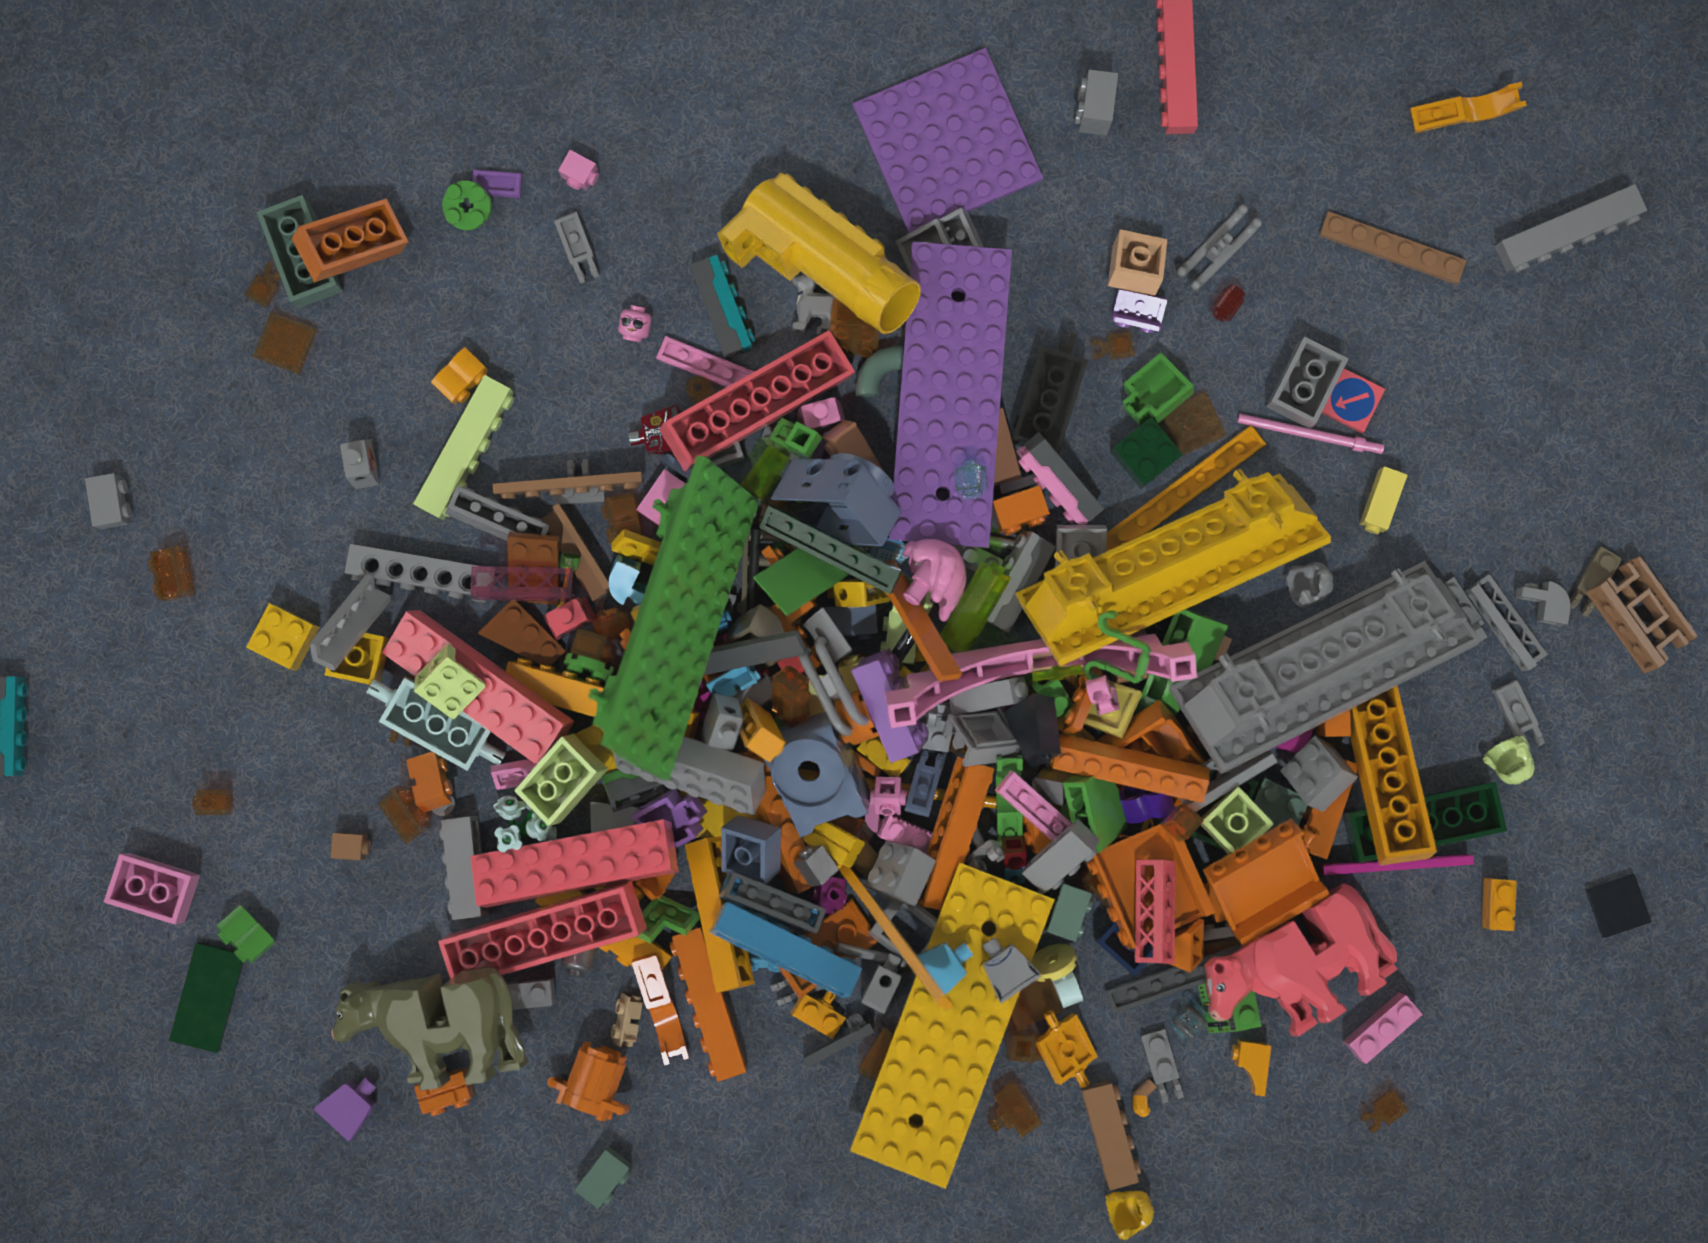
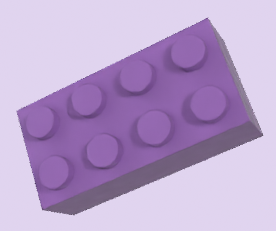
M889 648L863 658L851 671L892 763L919 753L928 741L929 731L924 722L921 723L920 718L916 721L917 724L896 728H891L884 692L908 688L907 679L901 676L898 669L900 667L899 660L895 654L891 653Z

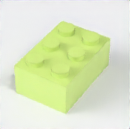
M574 734L566 735L556 742L514 791L548 826L564 820L608 768Z

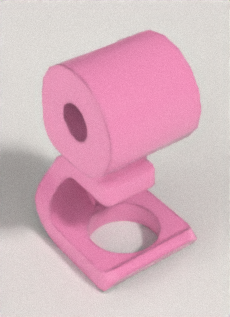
M1106 675L1086 681L1090 701L1096 705L1098 716L1120 710L1116 689L1114 686H1110Z

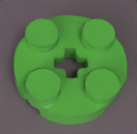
M459 181L447 188L443 197L442 207L447 222L458 229L475 230L488 221L492 214L493 204L489 193L479 183ZM467 198L469 203H473V208H470L468 213L462 208V203Z
M566 654L564 664L567 665L566 671L575 672L579 675L582 671L590 673V677L599 679L601 682H604L608 676L613 674L614 667L610 666L608 670L604 669L605 663L581 655H578L577 659H571L572 654Z

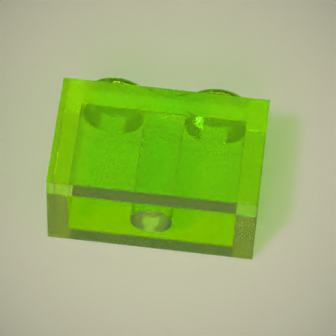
M769 445L742 481L741 486L756 499L763 502L791 464L790 458Z

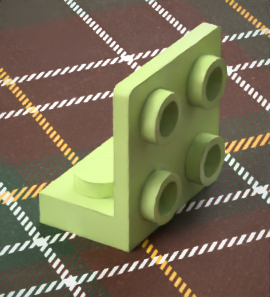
M447 643L415 677L414 692L451 719H455L485 688L486 683L455 660L456 649Z

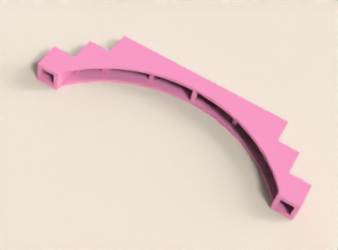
M1156 634L1133 637L1148 643L1151 649L1146 673L1168 678L1171 682L1197 678L1195 653L1188 642L1162 646ZM1043 639L953 653L951 655L963 673L959 679L938 682L928 665L929 671L906 674L908 688L884 692L891 728L917 724L916 721L941 702L971 688L1011 676L1053 669L1085 668L1087 663L1097 658L1105 660L1122 670L1136 671L1140 654L1143 651L1119 639L1062 666H1059Z

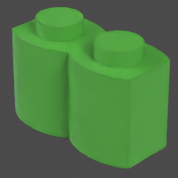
M241 905L216 925L219 930L216 935L224 944L231 943L236 948L234 954L243 963L248 961L250 964H253L275 944L274 939Z

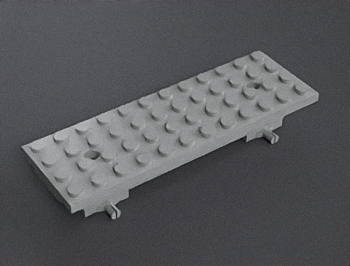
M1425 561L1403 572L1398 568L1391 573L1393 577L1229 657L1228 653H1225L1218 658L1220 662L1198 672L1197 678L1182 680L1170 686V693L1221 774L1480 643L1481 640L1467 622L1468 618L1441 579L1436 578Z

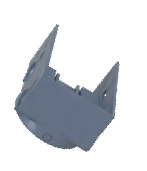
M846 453L834 454L830 459H793L771 497L772 500L828 502L829 505L816 527L851 545L883 546L901 514V509L891 498L895 488L888 475L868 460ZM804 483L811 484L810 487H803ZM842 526H849L847 531L840 530Z
M826 711L778 728L786 742L784 748L771 762L765 759L764 761L769 767L773 784L781 795L784 806L788 810L800 837L811 834L816 825L845 815L858 818L868 814L871 790L850 743H844L841 734L831 723ZM808 760L815 762L820 768V775L814 780L802 778L798 769L802 762Z

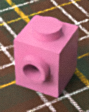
M569 150L558 170L561 177L567 180L566 184L576 190H579L581 187L587 191L590 185L594 186L599 177L596 163L572 150Z

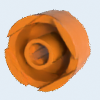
M860 690L850 693V696L859 712L868 717L869 722L865 726L857 724L850 717L841 699L835 701L834 706L841 720L853 730L849 736L841 734L845 744L857 745L879 736Z

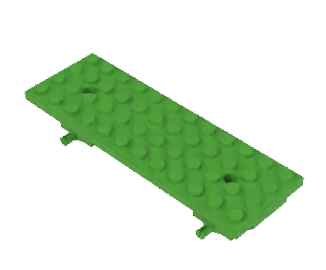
M705 456L696 457L688 483L680 489H671L666 503L656 499L653 502L654 504H652V507L661 514L656 535L663 540L617 676H608L602 692L593 688L589 691L592 694H588L590 699L598 703L593 725L604 732L601 744L639 769L648 771L659 779L667 781L670 780L675 767V761L682 745L683 736L690 720L692 708L698 695L701 680L713 649V643L759 503L754 496Z

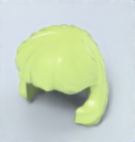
M1523 735L1501 741L1489 749L1483 757L1484 763L1494 769L1498 777L1507 784H1521L1531 778L1534 773V761L1529 751L1527 740Z

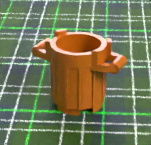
M583 1042L582 1047L578 1050L568 1081L560 1076L551 1077L547 1081L549 1087L559 1090L556 1103L561 1104L563 1102L576 1110L597 1116V1120L605 1122L606 1119L611 1120L614 1112L617 1115L629 1113L630 1106L628 1104L614 1100L626 1067L627 1056L620 1057L621 1052L601 1045V1048L595 1047L594 1049L590 1047L591 1042Z

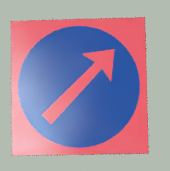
M1343 369L1322 414L1360 433H1364L1385 389Z

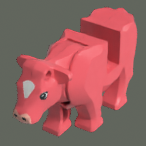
M1343 883L1329 889V897L1300 913L1301 918L1316 942L1309 945L1296 923L1289 921L1254 939L1229 956L1209 959L1204 964L1206 988L1210 999L1208 1012L1216 1021L1228 1020L1232 1017L1236 1005L1250 991H1253L1260 995L1277 999L1280 1006L1290 1016L1291 1025L1289 1032L1291 1036H1300L1318 1024L1312 1016V1009L1309 1003L1317 1009V1019L1320 1023H1329L1347 1011L1345 1006L1338 1002L1337 996L1329 989L1328 982L1338 976L1344 968H1347L1349 972L1353 973L1355 971L1358 974L1357 991L1360 996L1371 995L1387 984L1385 980L1387 976L1398 970L1394 965L1397 962L1396 949L1380 931L1368 904L1359 892L1351 885Z

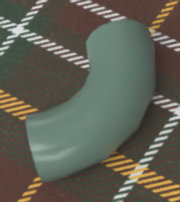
M903 345L879 349L865 360L857 375L855 387L857 397L880 395V383L884 375L890 371L902 370Z

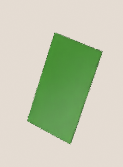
M798 548L753 578L784 614L788 616L846 578L848 574Z

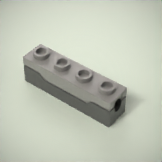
M1023 531L1014 541L1012 552L1003 560L1001 572L991 582L990 592L980 602L979 612L976 617L1000 631L1009 633L1022 610L1015 593L1037 583L1056 546L1039 537L1034 532Z

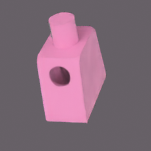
M835 397L803 405L796 413L799 423L818 433L829 431L845 420L841 402Z

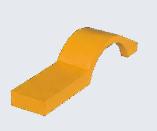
M1522 82L1509 84L1487 95L1471 98L1459 96L1410 108L1414 132L1429 131L1463 122L1471 123L1493 119L1527 106L1526 100L1520 101L1518 89L1523 87Z

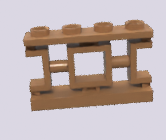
M1640 556L1626 561L1618 568L1625 577L1620 583L1616 585L1611 577L1590 588L1586 593L1643 673H1647L1660 668L1669 659L1662 649L1669 642H1672L1675 648L1678 649L1697 638V634L1679 611L1677 605L1666 593L1662 584L1650 571L1647 563ZM1633 581L1641 590L1637 595L1629 585ZM1620 591L1628 600L1625 604L1616 595ZM1640 601L1644 603L1654 617L1646 626L1632 608ZM1662 622L1670 631L1667 635L1659 626ZM1649 632H1651L1655 639L1658 641L1654 645L1646 636Z

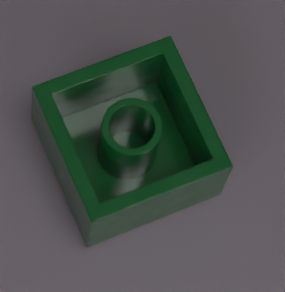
M1152 417L1110 451L1140 489L1144 488L1183 455Z

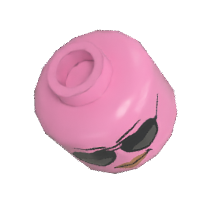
M631 305L630 309H624L621 312L618 331L623 335V339L642 342V339L649 336L652 317L650 314L645 313V307Z

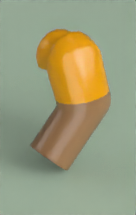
M1149 1078L1132 1095L1133 1110L1140 1117L1149 1115L1148 1096L1157 1088Z

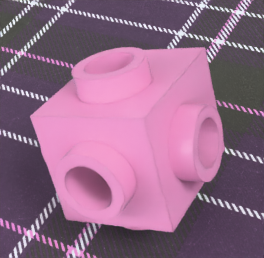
M876 777L875 789H871L870 803L875 804L876 814L884 816L901 815V806L906 805L907 799L906 790H902L901 777Z

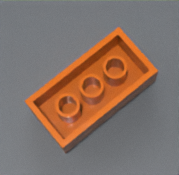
M387 199L299 226L291 238L314 282L400 254L409 242Z

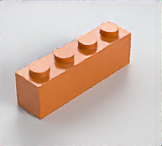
M1345 760V762L1356 774V763ZM1352 784L1324 812L1307 806L1302 817L1301 830H1303L1304 825L1310 824L1319 831V835L1309 847L1310 852L1308 854L1328 859Z

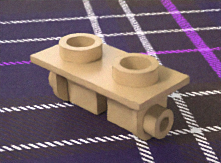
M621 993V998L616 1002L615 1012L618 1015L616 1024H613L611 1029V1038L613 1043L619 1047H622V1043L623 1046L633 1047V1043L636 1042L639 1024L630 1023L631 1019L640 1020L643 1005L641 996L632 995L630 997L625 993Z

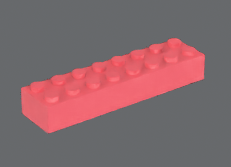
M828 330L665 421L659 431L683 470L687 472L693 468L697 456H705L708 459L847 381L855 371L834 336Z
M421 610L406 611L382 652L384 655L416 677L447 643L456 649L455 660L486 683L485 688L463 712L536 765L562 736L568 734L575 722L573 719Z
M664 819L526 845L518 850L508 849L506 852L494 851L470 856L476 906L485 908L679 872L672 822Z
M630 880L454 932L439 940L438 943L450 979L463 970L471 971L485 967L496 968L501 975L639 936L647 929L632 881Z

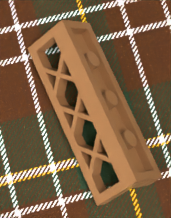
M558 503L552 507L554 511L541 518V520L549 525L548 532L551 536H559V549L562 553L575 554L581 557L579 567L574 573L594 602L610 592L609 580L569 516L563 510L564 508Z

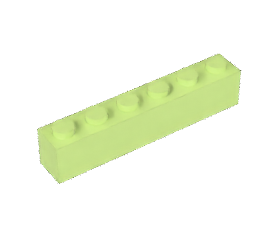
M486 375L483 376L413 503L415 506L443 521L445 517H450L445 512L456 487H467L465 481L469 474H474L479 465L478 457L481 452L485 453L490 446L491 440L489 437L493 430L496 432L502 424L503 419L500 417L504 410H509L514 402V392L510 388Z

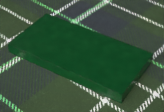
M199 942L195 943L169 1041L214 1053L220 1052L244 964L234 954V951Z

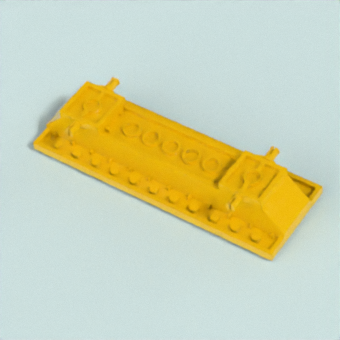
M1238 469V471L1234 472L1233 477L1239 484L1225 491L1224 499L1093 558L1088 553L1079 558L1069 560L1064 551L1059 550V553L1057 551L1054 554L1059 565L1043 573L1045 580L1020 590L1015 594L1019 604L1059 666H1062L1119 640L1118 638L1106 635L1099 629L1098 619L1106 611L1114 610L1119 613L1114 619L1107 618L1108 625L1130 635L1331 543V536L1318 521V517L1295 488L1286 482L1280 473L1272 476L1267 472L1258 477L1248 478L1243 470Z
M959 862L926 950L946 942L953 951L965 942L973 954L972 957L961 963L967 974L946 994L953 1003V1006L947 1011L934 1000L916 975L850 1148L851 1152L946 1189L1020 993L1019 991L1003 1003H1000L982 964L990 958L982 945L996 937L1002 948L1012 943L1031 963L1055 899Z

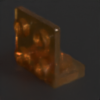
M833 299L830 332L843 353L869 357L878 351L879 331L858 318L854 312L839 300Z
M393 787L390 789L392 794L379 802L378 805L404 844H408L431 828L428 823L431 819L427 812H423L416 806L414 795L410 788Z
M1050 978L1044 979L1045 982L1035 980L1020 990L1011 1014L1018 1032L1027 1029L1026 1025L1045 1019L1044 1014L1047 1011L1053 1010L1055 1015L1062 1012Z

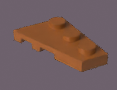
M514 598L478 632V634L540 665L546 664L551 666L566 651Z

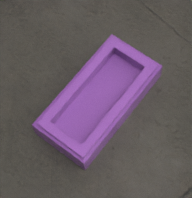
M473 169L472 181L483 186L491 197L521 199L522 173Z

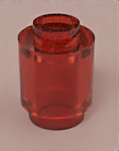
M1229 284L1227 288L1222 290L1211 306L1212 315L1221 322H1225V320L1231 321L1244 303L1245 292L1236 285Z

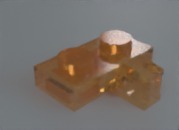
M1011 1081L992 1095L1000 1106L995 1110L998 1115L988 1121L989 1126L994 1132L1003 1126H1006L1007 1129L1014 1127L1019 1136L1023 1138L1042 1124L1014 1081Z

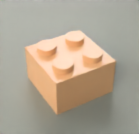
M1120 229L1112 247L1108 286L1155 296L1163 281L1168 239Z

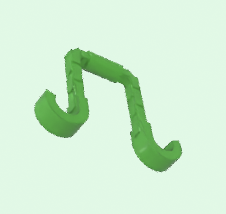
M1114 610L1106 611L1100 615L1098 619L1099 629L1106 635L1118 638L1123 642L1142 649L1143 653L1139 657L1135 671L1136 675L1097 658L1086 664L1085 676L1088 680L1100 677V675L1094 672L1093 668L1096 666L1128 681L1137 683L1143 680V676L1146 674L1151 649L1148 643H1144L1108 625L1107 618L1114 619L1119 614Z

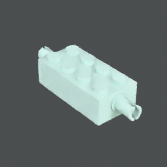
M407 676L404 677L398 689L392 690L375 679L370 685L372 687L368 688L367 694L386 703L385 706L387 708L379 720L380 723L467 771L475 757L479 755L498 765L506 752L487 743V737L491 731L463 711L455 719H451L415 693V681Z

